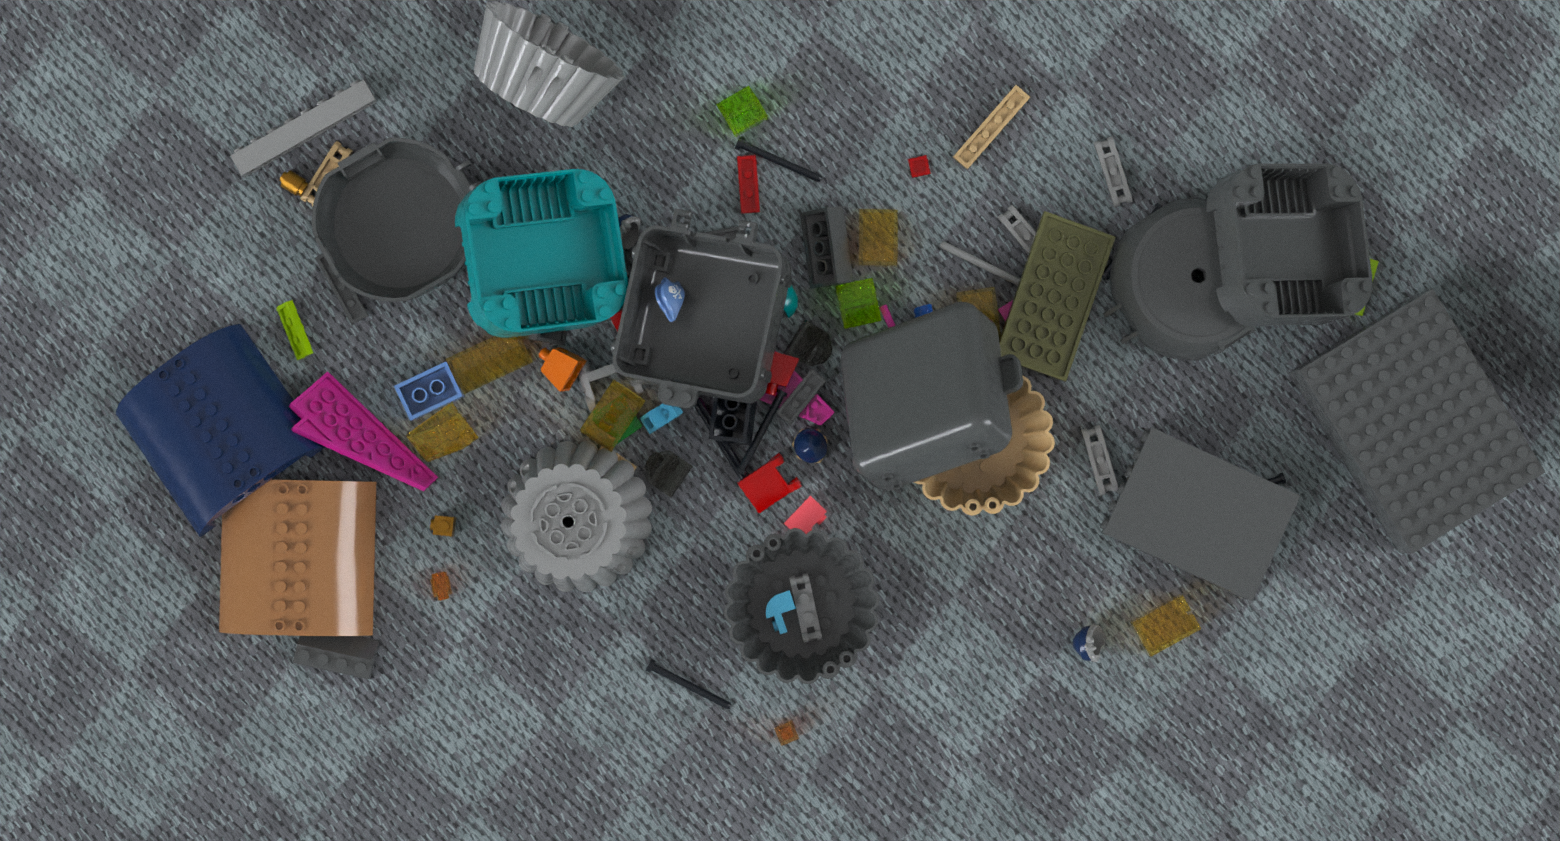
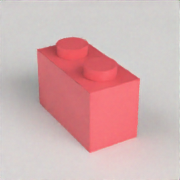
M809 496L784 524L789 529L798 528L807 534L813 530L812 527L816 523L820 525L827 518L825 515L827 511L814 498Z

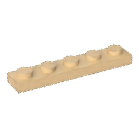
M1015 85L953 158L968 170L1030 99V96Z

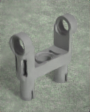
M585 353L581 357L587 360L578 377L585 393L584 397L587 406L591 412L597 410L595 403L597 400L590 383L618 372L613 364L596 370L591 369ZM630 380L631 386L634 387L637 395L644 393L641 383Z

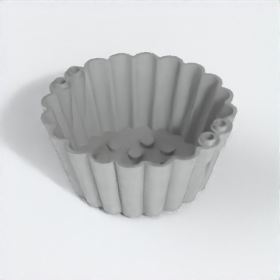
M492 0V3H486L474 74L479 77V81L487 85V88L516 107L548 122L573 127L625 78L622 75L623 71L616 66L617 64L613 60L606 57L602 51L591 46L583 38L572 34L568 30L569 27L561 22L554 24L546 14H533L524 8L515 7L506 2L500 3Z
M563 441L557 445L556 450L552 447H544L538 451L536 459L530 458L523 461L519 469L520 475H515L508 481L507 486L510 494L506 495L501 502V509L506 514L501 522V529L509 537L507 541L508 551L512 555L519 557L520 568L527 573H535V578L540 584L551 585L554 583L556 588L562 592H569L575 587L581 592H590L597 584L604 587L610 586L615 582L617 574L625 575L629 573L633 567L632 559H637L643 555L645 551L643 539L647 538L652 530V525L647 519L652 511V505L644 497L646 492L644 481L639 477H633L634 467L632 464L625 460L618 461V456L614 450L610 448L598 450L597 446L590 441H584L578 446L571 441ZM566 516H570L574 520L572 527L564 525L563 519Z

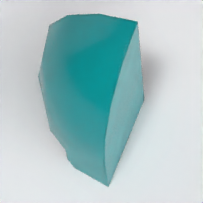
M792 285L788 288L784 311L788 318L795 313L798 307L797 294Z

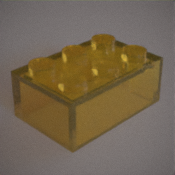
M1180 594L1130 622L1148 656L1152 657L1201 629L1194 614L1186 613L1191 611L1183 595Z

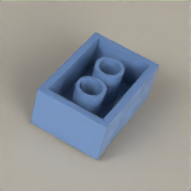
M447 361L394 386L410 421H415L465 397Z

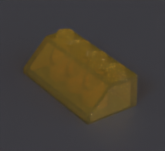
M494 336L446 358L463 394L533 363L529 351L521 338L522 336L511 338Z

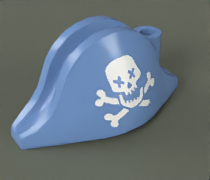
M665 277L661 281L662 284L656 286L655 297L667 319L673 322L676 320L683 304L685 292L680 282L676 281L673 283Z

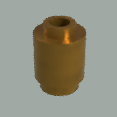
M291 170L288 173L285 171L279 180L281 182L280 186L295 196H302L309 184L306 182V179Z

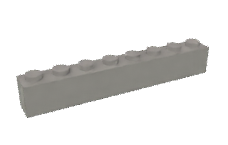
M358 79L352 82L350 88L336 91L333 94L334 97L329 100L325 98L319 101L315 108L303 110L300 112L301 116L295 119L293 117L283 122L284 125L280 128L274 127L267 131L266 136L262 138L258 136L250 141L251 144L245 148L240 146L235 149L231 158L241 176L247 177L376 103L377 100L366 81Z

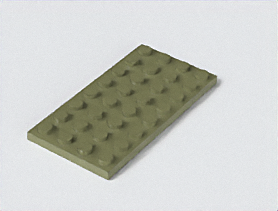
M1043 211L999 339L1001 357L1013 354L1020 360L1022 367L1064 382L1067 381L1115 236Z

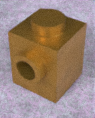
M435 515V518L431 519L430 530H433V535L453 537L456 517Z

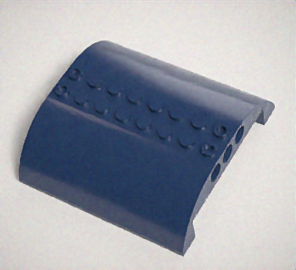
M241 324L219 329L179 352L135 385L121 400L116 409V415L199 537H202L216 527V524L213 522L215 519L301 457L306 455L311 458L325 448V446L298 435L291 430L301 420L289 408V405L294 400Z

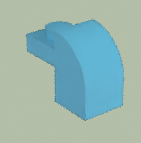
M662 403L643 415L640 420L648 433L651 434L679 417L683 411L679 407Z
M790 590L775 595L766 606V619L774 616L775 620L772 621L775 632L779 631L780 634L787 632L782 613L796 609Z

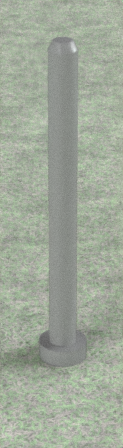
M945 241L941 242L940 247L1018 287L1020 278Z

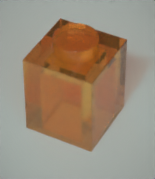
M792 719L774 726L781 746L799 739Z

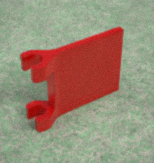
M780 453L737 482L758 513H761L787 494L802 486L797 477L787 483L776 467L785 462Z

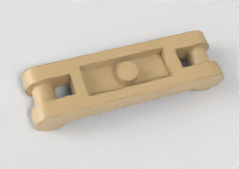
M336 141L300 199L304 202L308 201L313 207L315 197L311 195L312 191H317L325 174L339 167L338 162L352 155L353 150L342 147V144ZM337 152L342 155L340 160L334 157Z

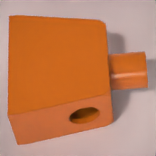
M545 347L538 355L545 361L541 367V372L560 392L571 389L587 362L584 358L562 347L553 348L551 351Z

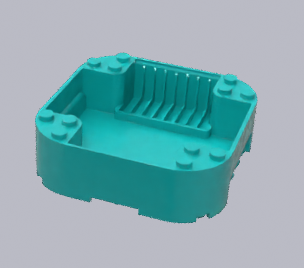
M569 169L492 178L471 190L458 205L455 214V227L461 228L462 247H464L466 258L465 266H467L469 278L468 285H470L471 301L467 306L474 322L487 331L488 334L500 338H511L588 328L609 319L624 304L628 278L616 202L608 184L597 174L584 169Z

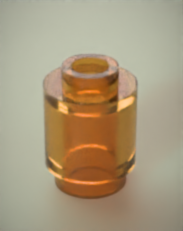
M446 572L432 574L430 583L433 597L438 598V601L449 599V595L452 594L449 576H447Z

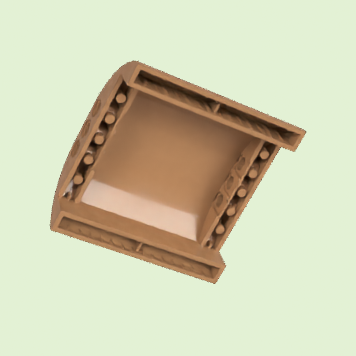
M270 480L222 514L219 632L287 636L373 635L377 482Z

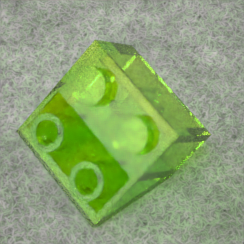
M750 86L743 88L716 104L734 137L741 135L768 119V115Z
M873 278L835 286L844 329L882 321Z

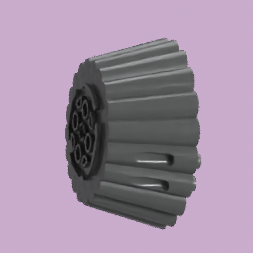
M798 528L788 530L784 536L776 533L770 534L764 540L763 545L751 546L747 550L746 561H740L734 566L733 577L735 580L727 584L725 589V595L730 602L724 608V616L732 624L729 629V636L734 643L741 645L740 653L746 661L756 662L758 671L764 675L776 673L777 678L784 683L793 682L798 678L804 684H812L818 680L819 676L831 679L837 676L840 667L848 668L853 666L857 661V652L866 650L870 645L871 637L868 632L873 631L878 625V616L873 610L877 608L880 600L878 593L872 589L875 580L873 573L867 568H862L863 558L861 554L853 550L847 551V545L841 538L832 537L828 539L821 530H811L805 534L804 531ZM808 572L823 640L817 641L816 639L804 644L797 610L793 609L782 613L787 632L780 634L779 631L775 632L772 624V621L775 620L774 616L766 619V606L772 597L790 590L795 605L789 576L795 575V577L802 576V573ZM797 584L798 590L805 589V584ZM814 626L808 627L807 632H815Z

